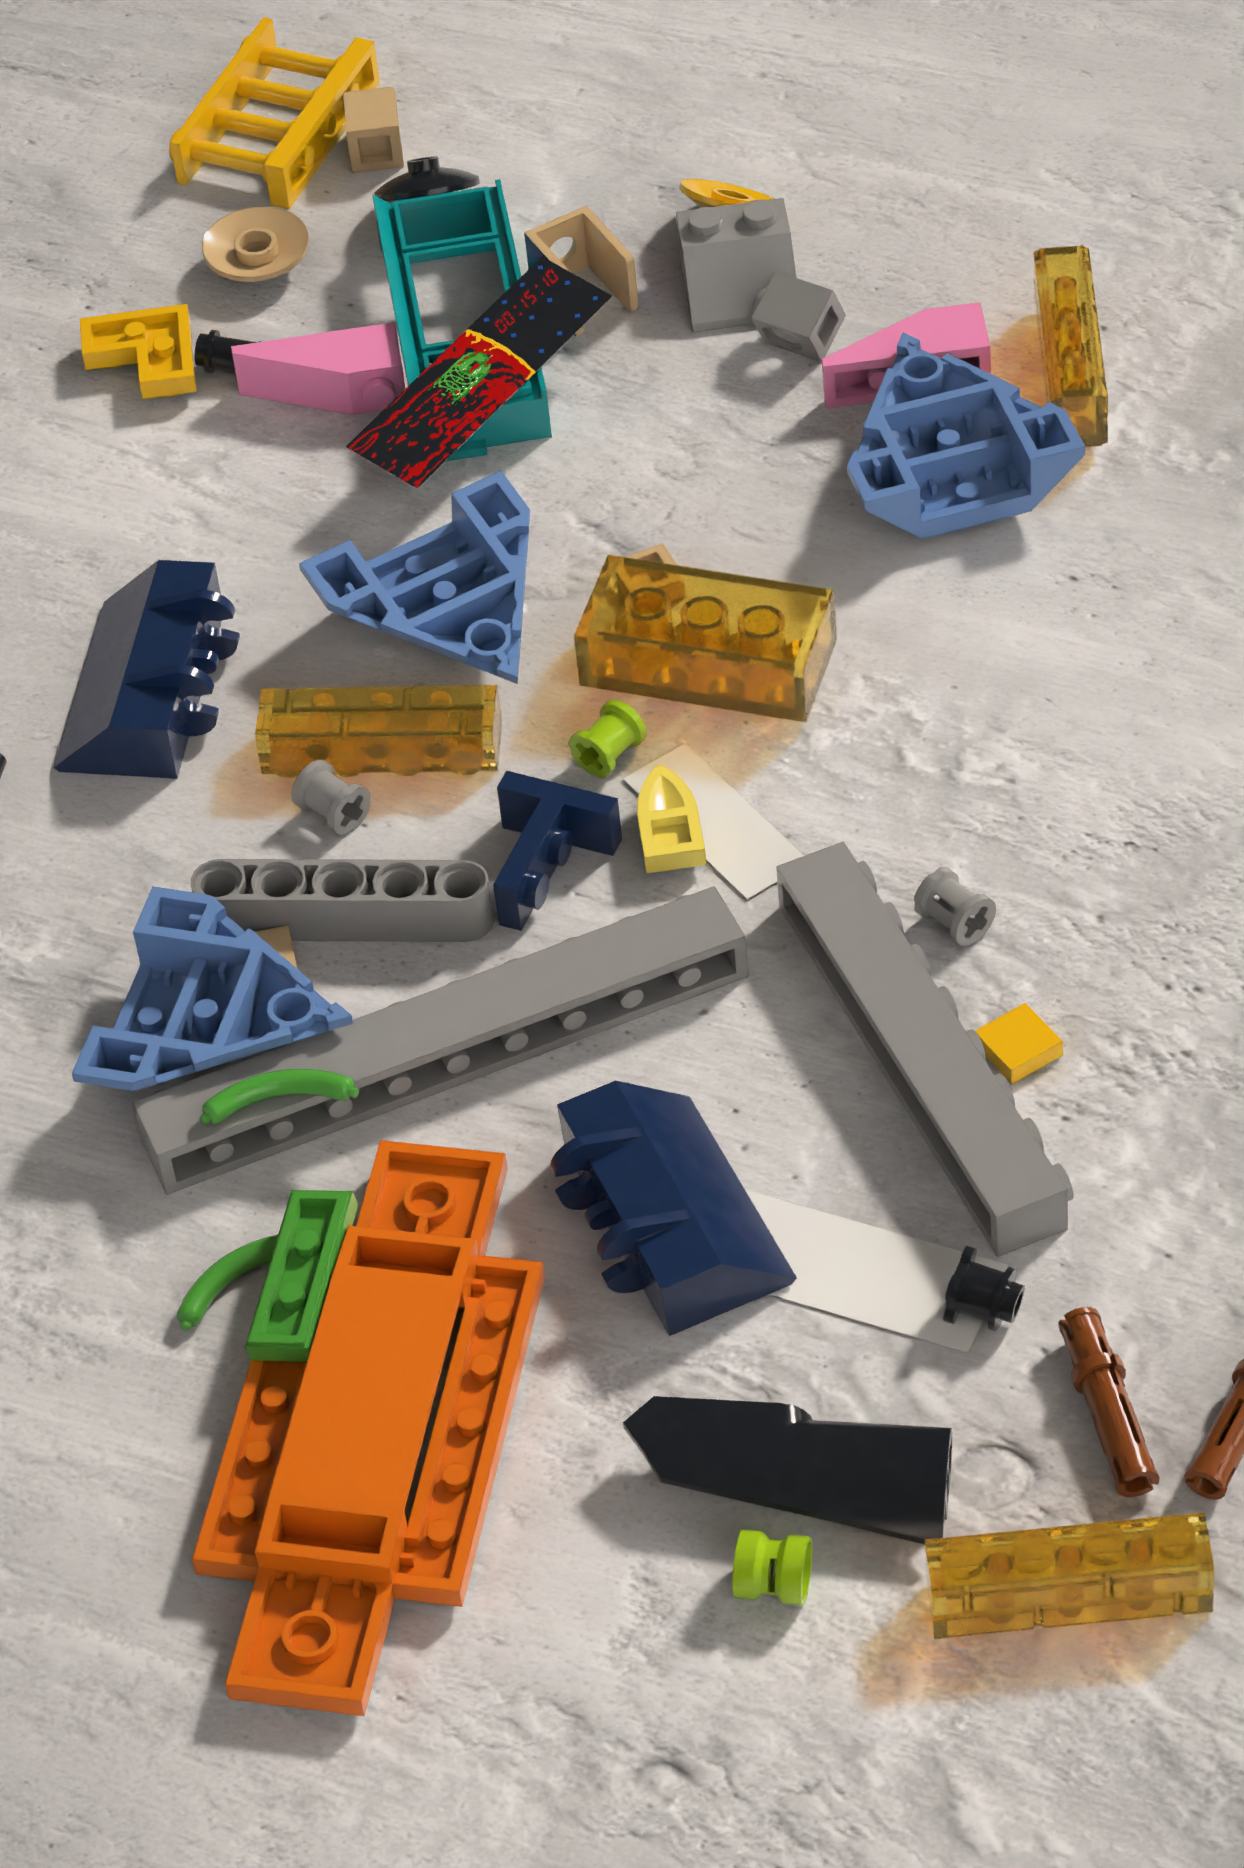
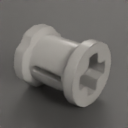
M316 760L309 763L299 773L293 784L291 797L292 802L301 810L316 811L327 819V825L332 831L345 835L359 827L366 818L370 809L371 793L361 784L353 783L349 785L337 777L335 768L325 760Z
M940 867L934 873L928 875L920 884L914 896L915 912L925 919L935 918L950 929L951 938L961 946H969L983 937L990 928L996 914V905L993 900L985 894L974 895L959 884L958 875L948 867Z

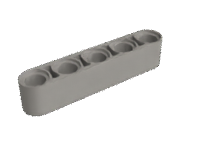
M216 859L201 864L191 877L192 892L213 896L226 908L227 916L244 931L250 928L256 932L288 925L292 941L468 942L484 937L494 924L488 873L483 866L467 860Z

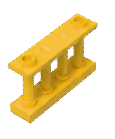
M263 17L252 33L243 39L238 52L183 126L173 133L169 144V156L174 162L177 183L187 186L204 162L262 175L264 181L267 182L270 204L290 209L346 131L343 92L375 89L380 83L374 41L355 37L342 56H338L336 60L277 47L273 19ZM273 68H278L325 80L320 87L310 91L265 81V78ZM250 99L302 110L297 119H293L290 123L241 111ZM229 130L277 141L279 144L274 151H270L266 155L218 144V142Z

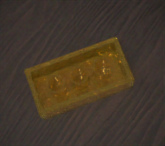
M608 555L574 634L579 685L807 722L837 641L835 596L833 589Z

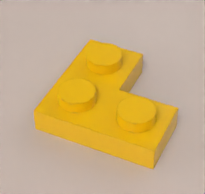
M187 304L80 318L81 348L85 370L115 368L121 365L138 363L142 399L197 392L191 322Z

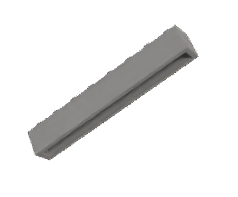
M843 841L776 866L779 908L995 1255L1000 1257L1068 1230V1201L1073 1199L1074 1194L1065 1169L1059 1163L1052 1165L1045 1155L1042 1137L1036 1124L1031 1118L1023 1120L1016 1110L1014 1096L1008 1081L1001 1073L994 1075L987 1065L985 1050L979 1036L973 1029L966 1031L958 1020L957 1007L950 991L945 986L938 988L931 978L930 966L923 949L918 944L910 945L904 936L899 913L891 902L885 904L882 902L877 894L876 882L868 864L865 861L857 863Z

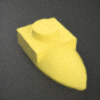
M663 765L656 766L644 781L637 800L638 828L646 874L707 865L698 807L691 790L673 771Z

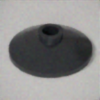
M438 156L423 157L407 161L408 172L382 185L374 192V195L385 201L412 199L467 189L480 184L478 175L467 171L440 167Z

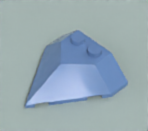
M903 332L897 345V357L892 368H887L864 423L861 443L858 450L852 452L847 464V474L865 511L921 539L1031 512L1084 457L1085 445L1065 409L1050 402H1047L1043 407L1020 397L1019 387L948 353L942 358L934 356L921 349L919 339Z
M498 471L451 493V523L373 559L365 561L352 541L348 540L299 563L300 571L329 611L518 684L530 509L502 471Z
M152 886L133 930L140 961L139 969L113 1029L92 1025L72 1071V1077L74 1082L136 1091L353 1024L352 1015L337 1002L331 1005L314 990L313 982L254 931L250 928L244 931L227 916L226 908L213 896Z

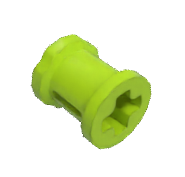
M614 699L607 701L599 711L600 718L587 731L579 730L575 732L568 742L571 755L577 764L587 773L600 778L607 777L616 766L615 759L627 747L640 745L647 736L646 726L639 714L628 704Z

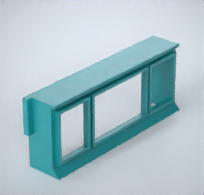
M500 179L495 180L496 186L474 188L393 201V203H388L372 194L380 250L383 252L408 386L455 341L426 344L410 264L496 250L504 292L521 277ZM542 368L526 381L445 462L488 455L487 447L552 437L547 390Z

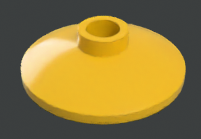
M683 179L679 187L682 193L701 207H717L747 203L754 200L775 199L751 189L705 179Z

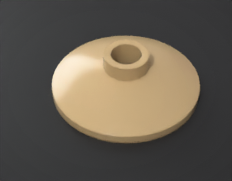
M250 207L232 212L216 221L204 236L202 251L208 267L224 278L241 282L263 281L287 273L303 260L309 248V234L303 221L289 211L274 207Z

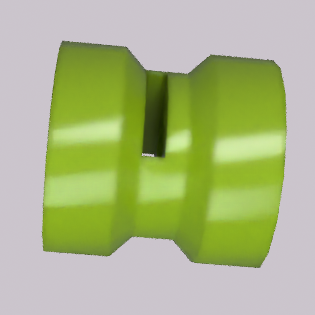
M741 1529L737 1539L733 1564L732 1590L734 1598L755 1601L761 1595L777 1596L782 1604L804 1606L811 1577L813 1548L811 1536L790 1534L783 1540L769 1539L763 1531Z

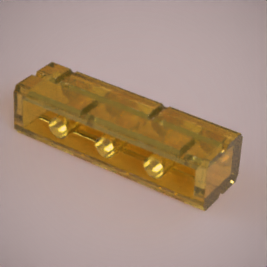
M1083 245L1039 248V250L1033 252L1034 301L1046 403L1050 402L1067 411L1085 447L1102 446V444L1108 442V394L1089 248Z
M498 686L261 688L259 714L255 730V742L261 773L292 778L298 776L304 767L316 760H325L335 768L337 775L343 777H352L359 773H395L401 776H412L419 772H454L459 775H472L478 771H498L499 745H501L502 715Z
M1204 1512L925 1540L926 1581L934 1639L1032 1630L1035 1626L1053 1628L1173 1616L1174 1612H1181L1183 1615L1213 1612L1214 1563Z

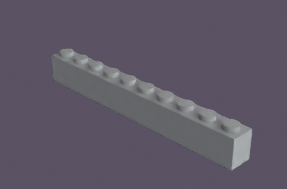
M715 886L691 895L679 897L670 903L635 916L625 917L616 923L581 936L568 938L554 946L521 958L509 960L500 966L462 980L452 981L443 987L419 996L395 1002L386 1008L354 1019L353 1024L275 1047L265 1053L230 1066L217 1068L211 1073L170 1088L158 1090L149 1096L132 1101L141 1141L166 1195L749 977L745 935ZM315 1069L334 1072L352 1078L355 1088L359 1089L357 1098L351 1097L347 1101H339L319 1095H284L248 1105L218 1124L209 1122L205 1125L200 1120V1116L203 1114V1104L214 1095L244 1079L272 1071Z

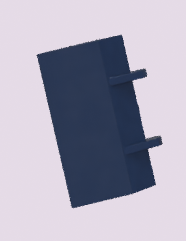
M158 560L104 601L53 767L54 769L66 773L178 778L189 736H199L210 732L215 727L218 719L219 708L203 703L199 704L200 697L212 694L214 689V683L207 674H212L216 671L219 660L226 659L235 653L240 639V633L224 628L220 629L223 620L233 619L235 607L229 599L221 595L215 563Z
M615 1080L557 1104L564 1145L553 1156L550 1168L555 1177L570 1175L575 1172L579 1176L570 1179L555 1189V1193L566 1208L572 1210L587 1209L584 1216L591 1229L601 1230L606 1227L609 1228L597 1245V1253L602 1261L620 1258L623 1255L626 1259L615 1263L603 1271L601 1275L610 1290L617 1293H631L643 1289L669 1336L792 1285L797 1279L690 1096Z

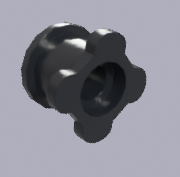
M966 1246L956 1271L948 1284L943 1321L954 1324L960 1312L987 1321L988 1329L997 1331L1002 1321L1014 1322L1023 1300L1025 1285L1015 1282L1017 1269L1008 1267L1005 1272L975 1263L977 1249Z

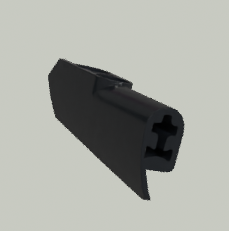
M653 1396L623 1422V1428L642 1452L661 1483L839 1523L932 1547H940L943 1543L944 1520H947L951 1479L952 1428L812 1420L811 1415L804 1409L784 1403Z

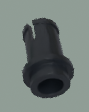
M211 330L209 334L200 333L195 346V365L204 367L207 373H213L215 369L235 372L231 346L257 342L221 337L220 332L217 330Z

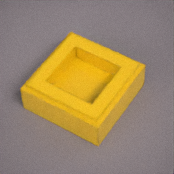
M1026 1003L975 1030L983 1044L986 1058L1004 1075L1011 1085L1063 1056V1041Z

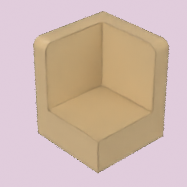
M384 87L343 92L346 135L352 173L404 167L395 88Z

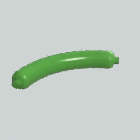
M315 1069L272 1071L244 1079L214 1095L203 1104V1114L200 1116V1120L205 1125L209 1122L218 1124L248 1105L284 1095H319L339 1101H347L351 1097L357 1098L359 1089L355 1088L352 1078L334 1072Z
M278 1235L268 1236L243 1245L211 1265L195 1281L183 1298L177 1311V1318L181 1323L180 1327L188 1331L191 1327L199 1325L212 1301L227 1285L248 1271L270 1263Z

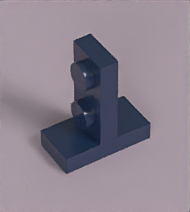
M506 770L497 786L502 828L522 834L493 884L500 926L522 931L533 909L539 910L543 906L548 894L549 880L557 866H564L566 864L572 846L614 856L622 841L618 798Z

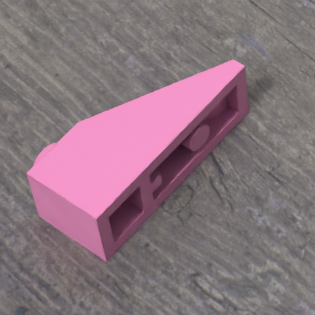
M981 302L924 309L823 358L822 373L825 408L873 403L887 368H892L897 357V345L903 332L919 339L921 349L934 356L942 358L948 353L991 374L990 342Z
M395 322L231 346L240 395L356 415L383 411L405 390Z

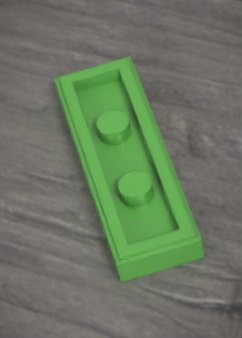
M291 1190L245 1344L251 1361H308L336 1261L348 1225L353 1226L358 1209V1203L353 1191Z

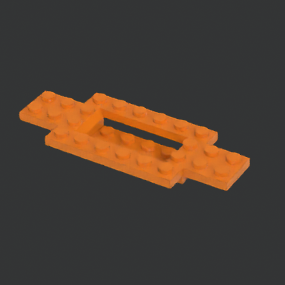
M380 1140L356 1226L348 1225L336 1261L308 1361L250 1362L192 1558L196 1575L254 1581L225 1683L229 1699L365 1716L395 1599L463 1607L545 1280L543 1262L485 1256L508 1170L505 1153ZM458 1311L464 1312L407 1526L404 1510L456 1313Z

